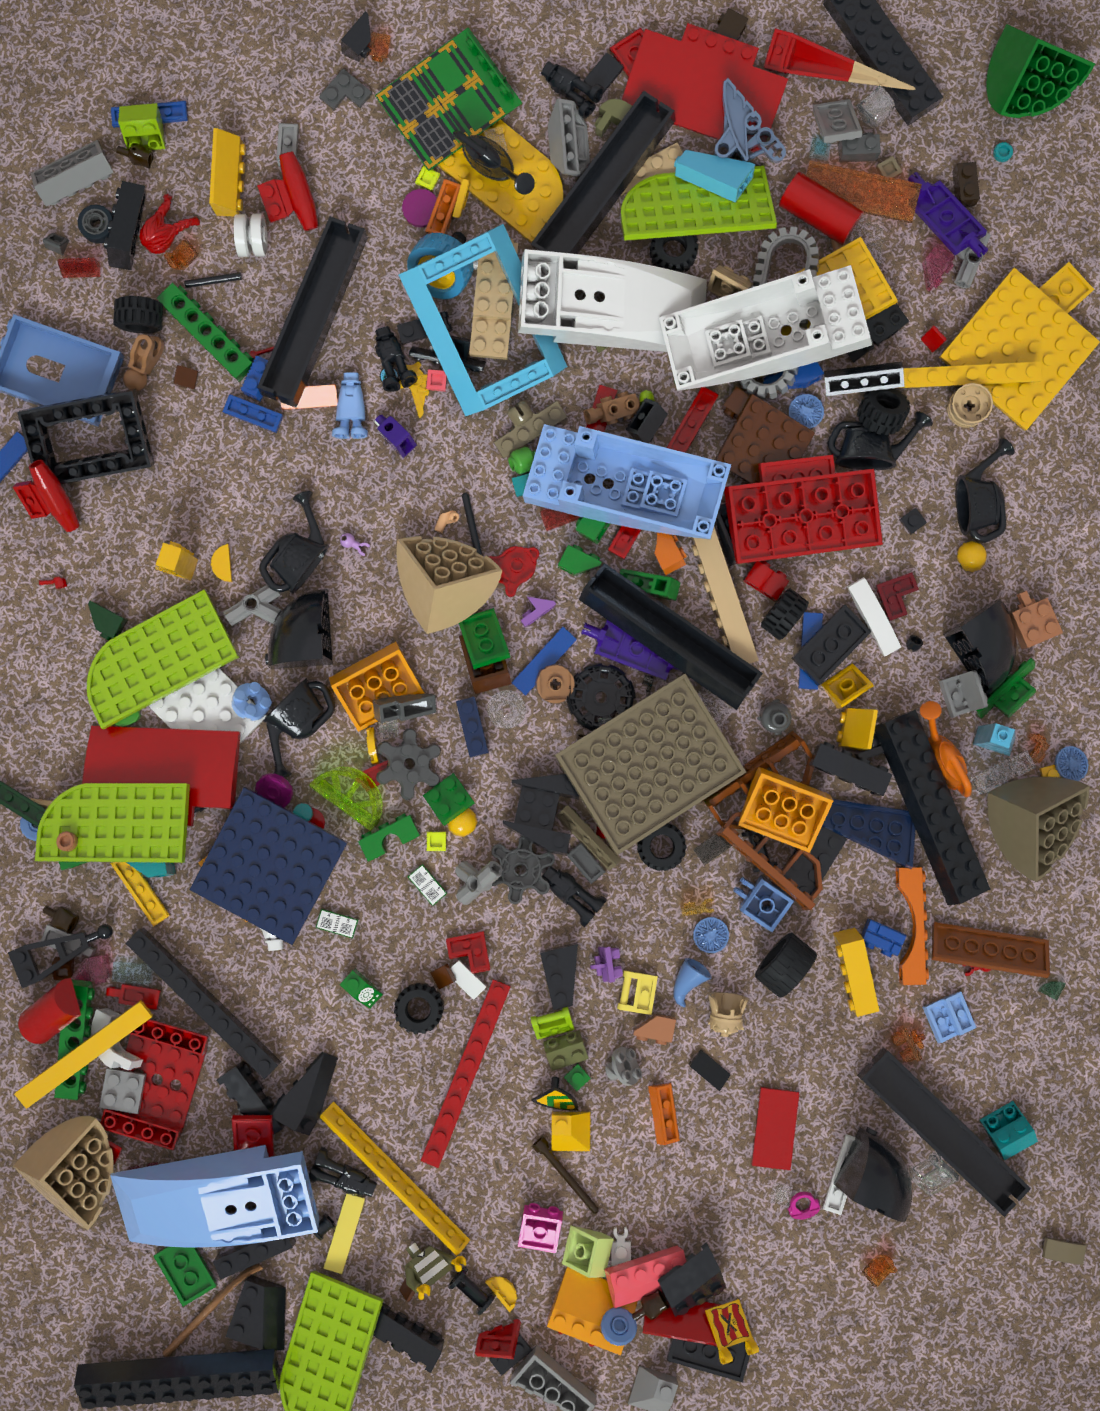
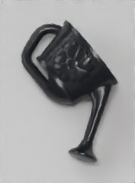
M459 130L453 131V136L463 143L462 150L466 160L478 173L496 181L512 179L515 181L516 191L523 195L529 194L534 189L535 180L533 176L529 173L515 174L510 156L498 143L484 136H467Z
M917 411L915 413L916 422L914 426L895 445L890 444L889 435L872 432L869 428H865L860 421H841L834 427L828 439V450L837 458L835 463L841 467L861 470L874 469V471L892 469L897 466L896 460L919 430L923 427L932 426L933 421L927 414ZM848 428L845 431L841 449L838 450L835 447V442L841 430Z
M1005 438L999 439V446L994 453L966 475H960L956 483L955 501L959 528L963 535L970 534L975 541L980 543H986L999 537L1006 529L1007 522L1003 491L994 481L981 480V476L986 468L1000 456H1012L1015 453L1013 445ZM999 522L998 528L987 535H980L977 530L997 525Z
M303 491L293 497V500L300 503L304 509L310 527L309 537H303L296 532L283 535L275 542L259 564L261 576L267 586L273 591L285 592L290 590L294 594L307 581L328 551L329 545L324 543L310 507L312 491ZM271 560L270 568L274 569L285 584H276L267 571V565Z
M305 678L262 720L267 724L274 757L275 771L273 774H278L282 777H288L292 774L285 769L282 763L279 746V736L282 732L291 736L292 739H305L312 736L333 715L335 703L330 690L322 682H307L308 680ZM316 688L323 693L328 708L313 723V720L325 709L321 706L312 690Z

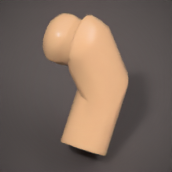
M453 510L440 514L434 530L443 534L447 524L459 520V514Z

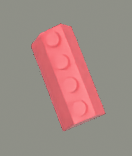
M673 1246L604 1269L614 1308L639 1301L645 1296L652 1295L657 1290L662 1292L658 1279L675 1266H682L686 1263L684 1250L679 1246Z

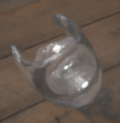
M880 85L868 97L860 100L856 105L862 121L869 129L882 126L895 107L891 96Z

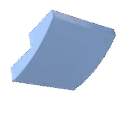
M962 992L954 993L922 1007L937 1043H943L976 1028Z

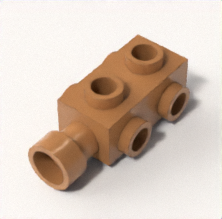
M628 391L617 394L618 398L612 399L611 396L600 399L601 403L596 404V409H585L584 418L587 424L596 423L599 419L601 423L606 422L607 425L618 422L617 418L623 417L624 420L633 418L634 413L640 407V401L636 397V393L628 394Z

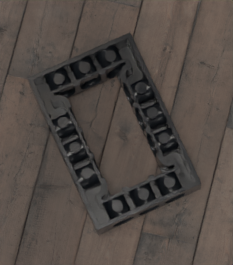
M136 389L23 409L17 412L30 462L43 460L61 484L149 468L155 464ZM115 412L120 413V425H123L126 437L124 441L128 445L127 450L56 463L47 427L67 421L70 423L78 419H91L99 415L106 414L108 416Z

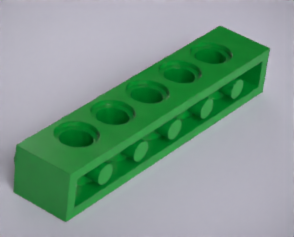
M172 282L156 299L240 382L251 370L250 367L254 359L247 352L242 353L239 350L241 346L233 338L229 340L225 336L227 332L220 325L216 327L212 323L214 319L208 312L203 314L199 308L201 306L195 299L190 300L186 296L188 293L181 285L177 287ZM180 302H185L184 307L177 308ZM193 315H198V319L196 321H190ZM205 329H212L210 334L203 335ZM220 341L225 342L222 348H216ZM234 354L238 355V358H237L236 361H234V362H231V361H230V357H231L232 355H234Z
M72 979L76 997L83 1003L82 1006L79 1005L81 1016L78 1019L81 1021V1024H76L73 1021L60 1031L58 1060L90 1038L91 1026H89V1019L93 1016L91 1000L94 999L95 995L92 981ZM72 1037H77L79 1039V1043H75L72 1040ZM88 1064L74 1074L76 1080L68 1078L57 1086L54 1098L78 1100L82 1094H85L87 1083L84 1082V1075L88 1072Z

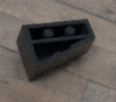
M578 942L540 951L553 1010L573 1006Z

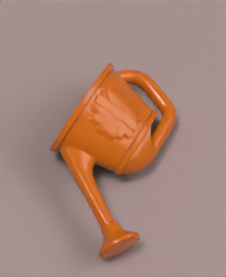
M934 701L925 702L920 707V714L929 721L930 737L928 741L949 789L958 790L962 796L967 798L972 793V785L967 776V766L964 758L950 740L938 734L935 719L942 712L941 706Z

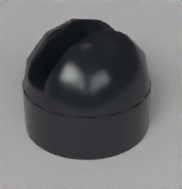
M915 635L909 636L906 642L907 649H911L912 652H917L923 645L922 639Z

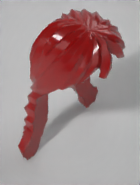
M169 194L163 196L164 202L158 208V211L146 220L140 230L139 239L141 244L153 254H161L168 250L179 232L190 226L200 225V220L196 216L179 220L173 225L164 223V217L170 209L172 196Z

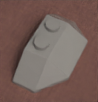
M558 98L548 123L550 161L562 174L580 176L590 163L587 124L578 114L574 101Z

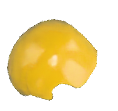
M969 541L963 543L958 549L957 561L965 571H978L986 563L987 553L982 544Z
M468 808L449 822L447 826L453 835L465 837L476 829L478 821L476 814Z

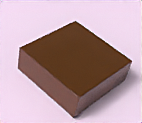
M448 963L430 972L438 989L457 981Z

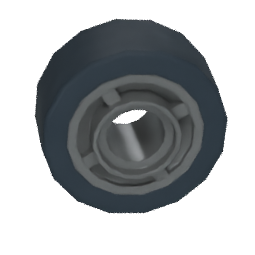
M98 204L89 205L79 214L77 220L78 228L82 235L90 242L96 244L104 243L105 237H109L110 234L108 232V224L110 220L113 221V215L104 206ZM96 221H101L98 227H93Z

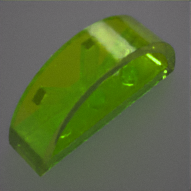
M335 767L322 773L310 783L309 786L368 830L372 831L378 825L382 815L381 794L374 781L362 771L351 767ZM338 775L355 780L346 795L341 792ZM331 776L333 785L327 782L324 778ZM361 785L366 790L370 800L354 802L351 798ZM372 806V814L363 807Z

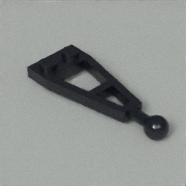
M102 924L96 932L89 935L86 932L27 944L8 952L21 987L26 988L42 981L90 948V942L99 938L109 939L113 934V928L108 924ZM80 939L82 946L67 954L63 942ZM55 944L61 960L40 974L31 949Z

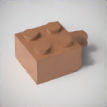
M1027 591L1017 594L1020 603L1017 605L1018 610L1009 615L1022 650L1063 633L1048 598L1036 602L1034 598L1030 599Z

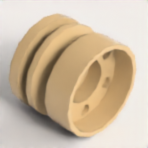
M965 384L949 398L946 408L948 417L952 423L959 427H974L986 419L992 411V395L981 384ZM967 403L968 406L972 407L969 411L967 408H964V405Z

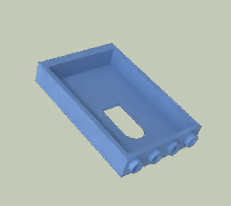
M13 314L12 319L8 321L6 335L0 342V392L38 406L112 392L125 357L121 352ZM37 355L65 365L59 383L30 373L26 367L27 360L31 356ZM103 415L95 416L91 419L83 418L78 420L99 427Z

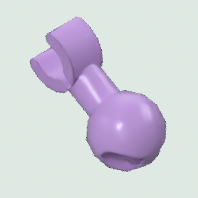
M345 533L340 538V543L343 547H353L358 550L361 556H365V553L361 552L359 546L370 547L368 543L357 542L350 533ZM343 536L347 538L345 541L341 539Z

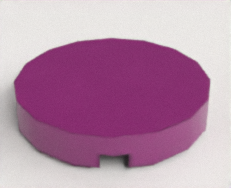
M417 189L406 195L403 200L402 211L409 224L415 227H427L437 200L432 192L426 189Z
M268 773L261 776L256 782L255 792L257 791L258 794L276 804L286 807L292 800L293 788L284 777Z

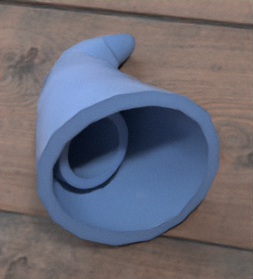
M685 958L674 984L673 997L676 1003L684 1008L686 1007L684 1001L686 995L693 988L712 978L706 967L694 959Z

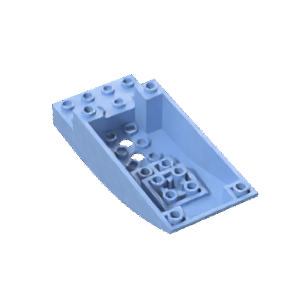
M544 424L524 489L523 499L525 503L610 524L664 534L711 539L731 464L579 426L577 433ZM587 474L594 475V483L587 484L584 481ZM611 479L614 485L612 488L606 489L603 487V481Z
M266 1145L110 1174L127 1235L131 1242L168 1247H222L267 1242L318 1232L319 1215L303 1151L269 1157ZM252 1201L256 1203L257 1207L249 1210L245 1207V1204ZM228 1205H234L237 1211L235 1213H228L225 1208Z

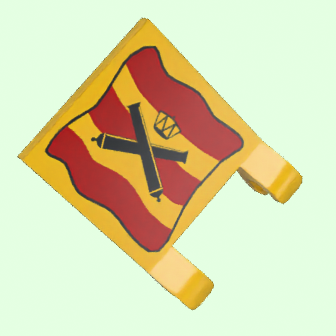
M739 1299L705 1310L719 1350L721 1364L724 1365L733 1361L732 1354L727 1347L744 1341L748 1355L759 1352V1347L752 1337Z

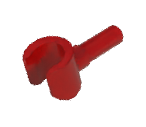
M55 577L51 580H39V585L55 584L56 589L67 587L65 578Z

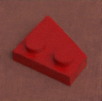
M515 1319L513 1320L514 1323L504 1327L500 1325L491 1331L487 1330L480 1333L475 1349L476 1356L514 1359L521 1321Z

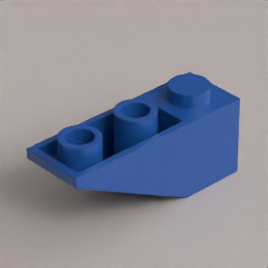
M818 362L800 366L798 375H794L795 382L793 386L787 385L788 389L807 388L823 378L824 372ZM784 371L766 376L762 384H771L777 381Z

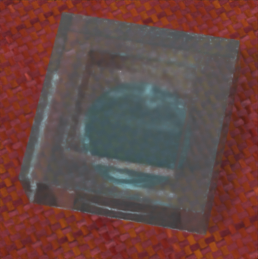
M812 138L809 158L828 161L831 143H824L823 139Z

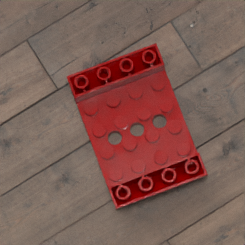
M152 1019L147 1020L132 1031L125 1051L143 1059L141 1067L138 1068L142 1069L144 1074H147L140 1112L134 1114L104 1109L100 1122L104 1130L174 1150L184 1129L206 1056L208 1036ZM132 1068V1070H126V1071H132V1072H134V1071H135L136 1069H138V1068ZM155 1074H159L163 1078L162 1083L159 1085L153 1082ZM172 1080L180 1081L181 1088L179 1090H174L171 1087Z

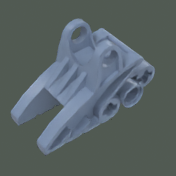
M727 78L723 82L722 99L724 131L715 146V156L730 158L737 153L741 161L748 162L764 153L772 163H780L786 155L784 145L770 128L760 127L762 122L760 115L756 110L754 111V108L747 100L745 101V97L739 90L736 91L735 85ZM749 121L751 123L756 122L757 125L749 126L747 123H749ZM747 135H754V136L747 142ZM760 136H768L769 141L762 142ZM774 142L775 144L773 145V148L776 151H778L779 149L781 150L780 158L778 156L773 157L774 151L770 146ZM725 147L728 153L722 155L718 152V149ZM755 147H758L760 149L748 155L749 150Z

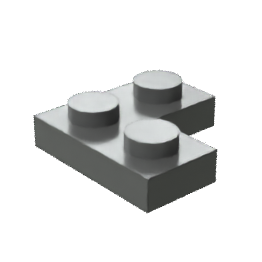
M342 69L320 94L319 99L332 110H335L345 97L361 108L371 97L372 92L345 69Z

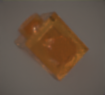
M372 32L371 52L368 56L372 57L373 61L383 62V59L387 60L390 35Z
M183 240L172 253L166 252L164 257L171 268L185 270L199 254L188 240Z
M1029 734L1028 738L1036 743V745L1025 760L1030 764L1040 763L1045 758V751L1050 745L1046 743L1047 739L1041 734Z
M877 1255L862 1270V1273L873 1287H878L890 1273H896L898 1270L889 1256Z

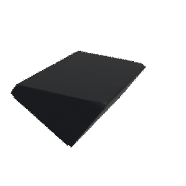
M606 53L584 79V82L590 86L600 84L604 87L605 92L624 67L610 54Z
M702 1050L689 1063L693 1070L718 1091L722 1089L731 1075Z

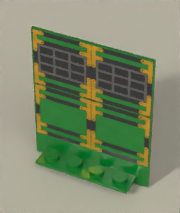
M469 27L375 95L428 171L462 148L463 143L453 136L454 130H459L467 136L480 135L522 104L507 82L506 76L504 77Z

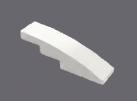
M863 577L847 586L861 618L871 631L872 637L875 638L882 655L887 656L901 648L892 626L866 579Z

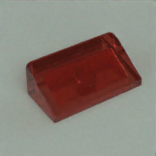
M96 258L57 260L63 278L100 277V263Z
M552 509L540 511L546 531L580 518V516Z

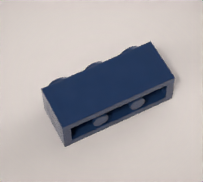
M471 697L456 701L469 757L473 758L489 754L476 698Z

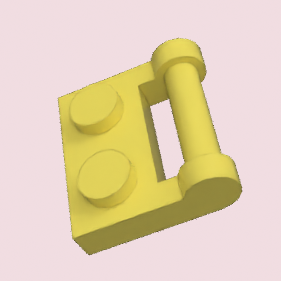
M623 970L624 980L621 999L617 1009L652 1015L658 976ZM634 978L637 979L633 1005H629L628 998L631 979Z

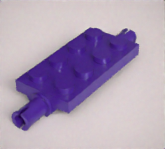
M915 172L914 175L912 174L908 178V182L917 190L916 196L909 200V206L954 255H957L967 247H970L979 258L982 257L980 253L985 255L988 248L979 239L986 235L987 230L940 180L935 184L926 183L918 172Z
M607 620L602 629L585 622V629L582 630L581 634L597 639L598 644L594 654L665 681L670 670H678Z

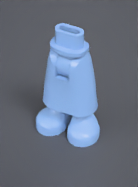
M344 373V380L341 381L336 409V421H340V426L332 430V437L350 439V419L353 421L351 437L353 439H362L368 436V431L361 424L362 421H366L359 373Z

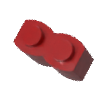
M756 561L743 581L775 602L789 582L786 579L787 576L781 571L777 570L775 572L770 569L771 565L766 561Z

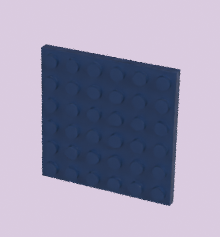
M244 787L190 890L293 945L348 842Z

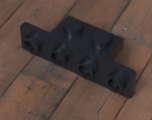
M450 335L464 367L474 372L483 371L486 361L468 358L471 339ZM432 345L430 350L412 346L409 351V356H413L416 360L427 359L432 360L435 364H440Z

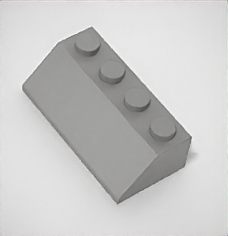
M95 140L30 174L34 188L45 206L56 205L60 202V199L66 196L71 197L82 188L91 187L94 182L100 179L105 180L109 178L114 172L99 141Z

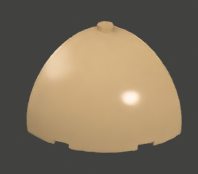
M421 536L397 540V567L401 586L413 615L426 634L452 627L470 617L490 598L501 578L502 569L488 556L483 557L477 553V549L464 543L440 537H433V540L422 539Z
M80 1116L67 1120L44 1134L16 1161L13 1167L62 1213L81 1227L89 1230L103 1209L102 1205L106 1195H109L112 1184L110 1174L113 1173L114 1161L107 1133L100 1122L92 1116Z

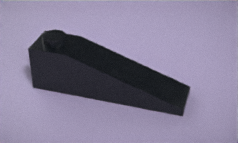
M321 1052L307 1067L306 1074L299 1081L296 1079L292 1084L293 1088L286 1095L283 1093L270 1113L272 1118L296 1132L310 1135L320 1117L338 1058Z

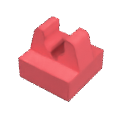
M428 369L426 389L446 392L447 376L445 372Z

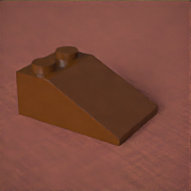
M463 635L459 636L475 694L512 684L506 660L474 669Z

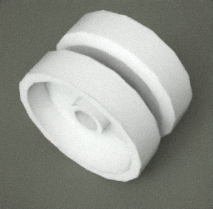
M263 213L252 214L250 221L246 214H236L234 216V240L239 258L249 257L252 251L256 257L267 256L268 236Z

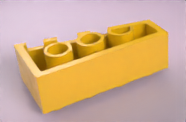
M170 541L169 544H162L155 569L191 581L198 559L194 557V553L187 550L181 544Z
M855 927L833 933L836 953L841 963L839 964L840 971L845 978V982H843L844 989L850 998L847 1000L850 1011H853L857 1017L879 1012L863 937Z

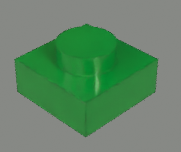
M578 1063L564 1075V1078L576 1091L591 1079Z

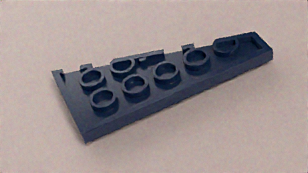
M833 799L831 808L822 825L823 827L909 869L913 868L916 829L907 810Z

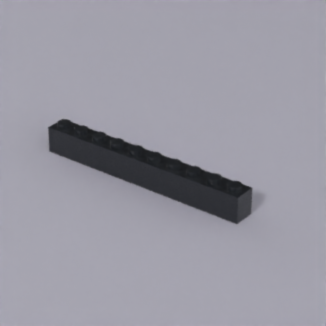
M145 928L139 929L125 943L264 1080L281 1063L248 1028Z

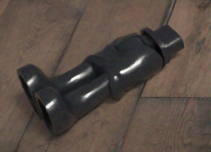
M548 61L541 72V75L550 84L551 89L575 102L579 107L578 114L583 119H586L593 113L596 105L576 93L575 87L595 103H598L603 96V86L600 84L590 86L583 82L580 76L558 64Z
M389 326L377 329L375 331L377 336L375 339V349L386 374V378L382 381L383 389L388 392L400 390V383L392 366L394 363H396L403 388L412 386L416 383L418 377L413 370L407 369L404 362L405 356L398 339L391 332Z
M550 866L542 875V878L549 883L550 890L554 895L562 900L566 906L569 905L578 913L580 924L584 928L595 914L573 896H579L596 913L608 900L604 896L595 897L588 893L568 872L557 871Z
M322 1146L309 1173L310 1183L317 1181L328 1183L352 1196L360 1195L362 1197L364 1194L372 1197L377 1185L376 1182L370 1180V1177H367L362 1171L330 1159L327 1149ZM319 1167L331 1170L341 1175L339 1177H336L327 1172H324Z

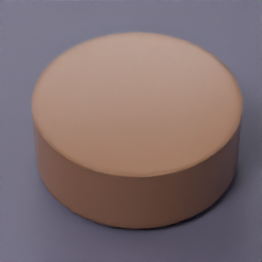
M65 831L59 834L56 843L60 850L69 852L76 848L78 839L74 833Z

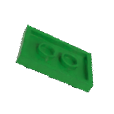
M494 608L471 615L459 623L474 669L511 658Z
M167 1246L154 1255L156 1262L183 1307L218 1285L197 1247Z

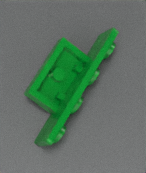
M1030 658L1028 661L1022 662L1018 670L1014 674H1010L1005 683L991 694L987 701L988 706L976 710L980 719L994 706L1010 718L1036 693V689L1024 680L1035 668L1034 659Z

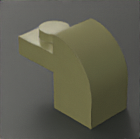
M621 99L605 101L599 107L600 116L594 125L596 127L595 134L602 138L611 122L618 126L632 105Z

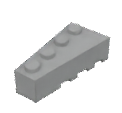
M538 1345L532 1349L512 1373L509 1384L515 1387L517 1385L525 1389V1392L543 1398V1401L560 1407L562 1411H592L596 1405L597 1395Z

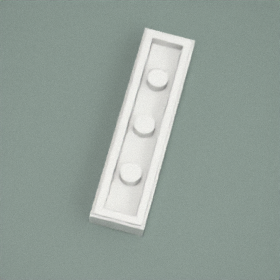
M845 1135L822 1207L823 1210L839 1215L842 1214L847 1195L836 1187L834 1182L845 1157L848 1155L852 1142L855 1140L854 1136Z

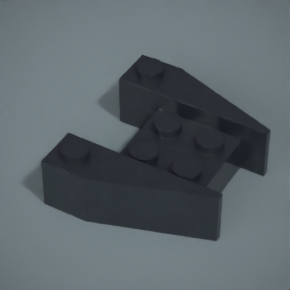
M559 774L512 780V786L522 789L514 823L503 820V826L547 852L567 856L571 835L553 831L560 796L577 800L580 797L567 775Z

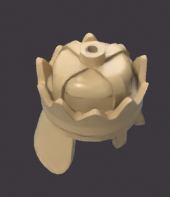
M709 993L711 1013L708 1025H710V1029L720 1032L722 1037H728L731 1033L744 1030L742 1014L747 1005L748 997L734 993Z

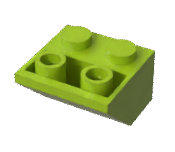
M157 103L119 107L118 123L127 149L134 145H142L147 150L165 149L162 117Z

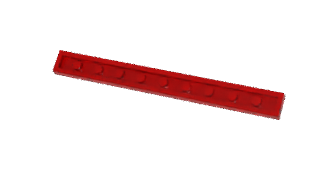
M701 387L667 448L687 453L719 397L717 393ZM621 526L608 551L625 560L642 530Z
M495 979L492 980L421 1158V1161L436 1168L440 1166L510 990V985Z

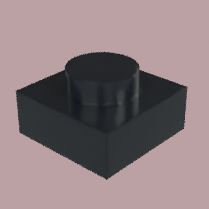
M916 508L899 519L910 535L927 523Z

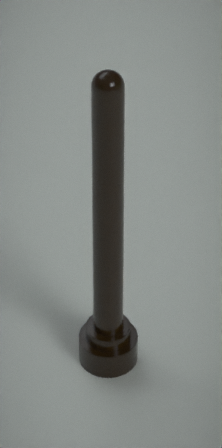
M542 1136L533 1143L532 1148L535 1152L543 1154L593 1214H597L599 1208L548 1149V1141Z

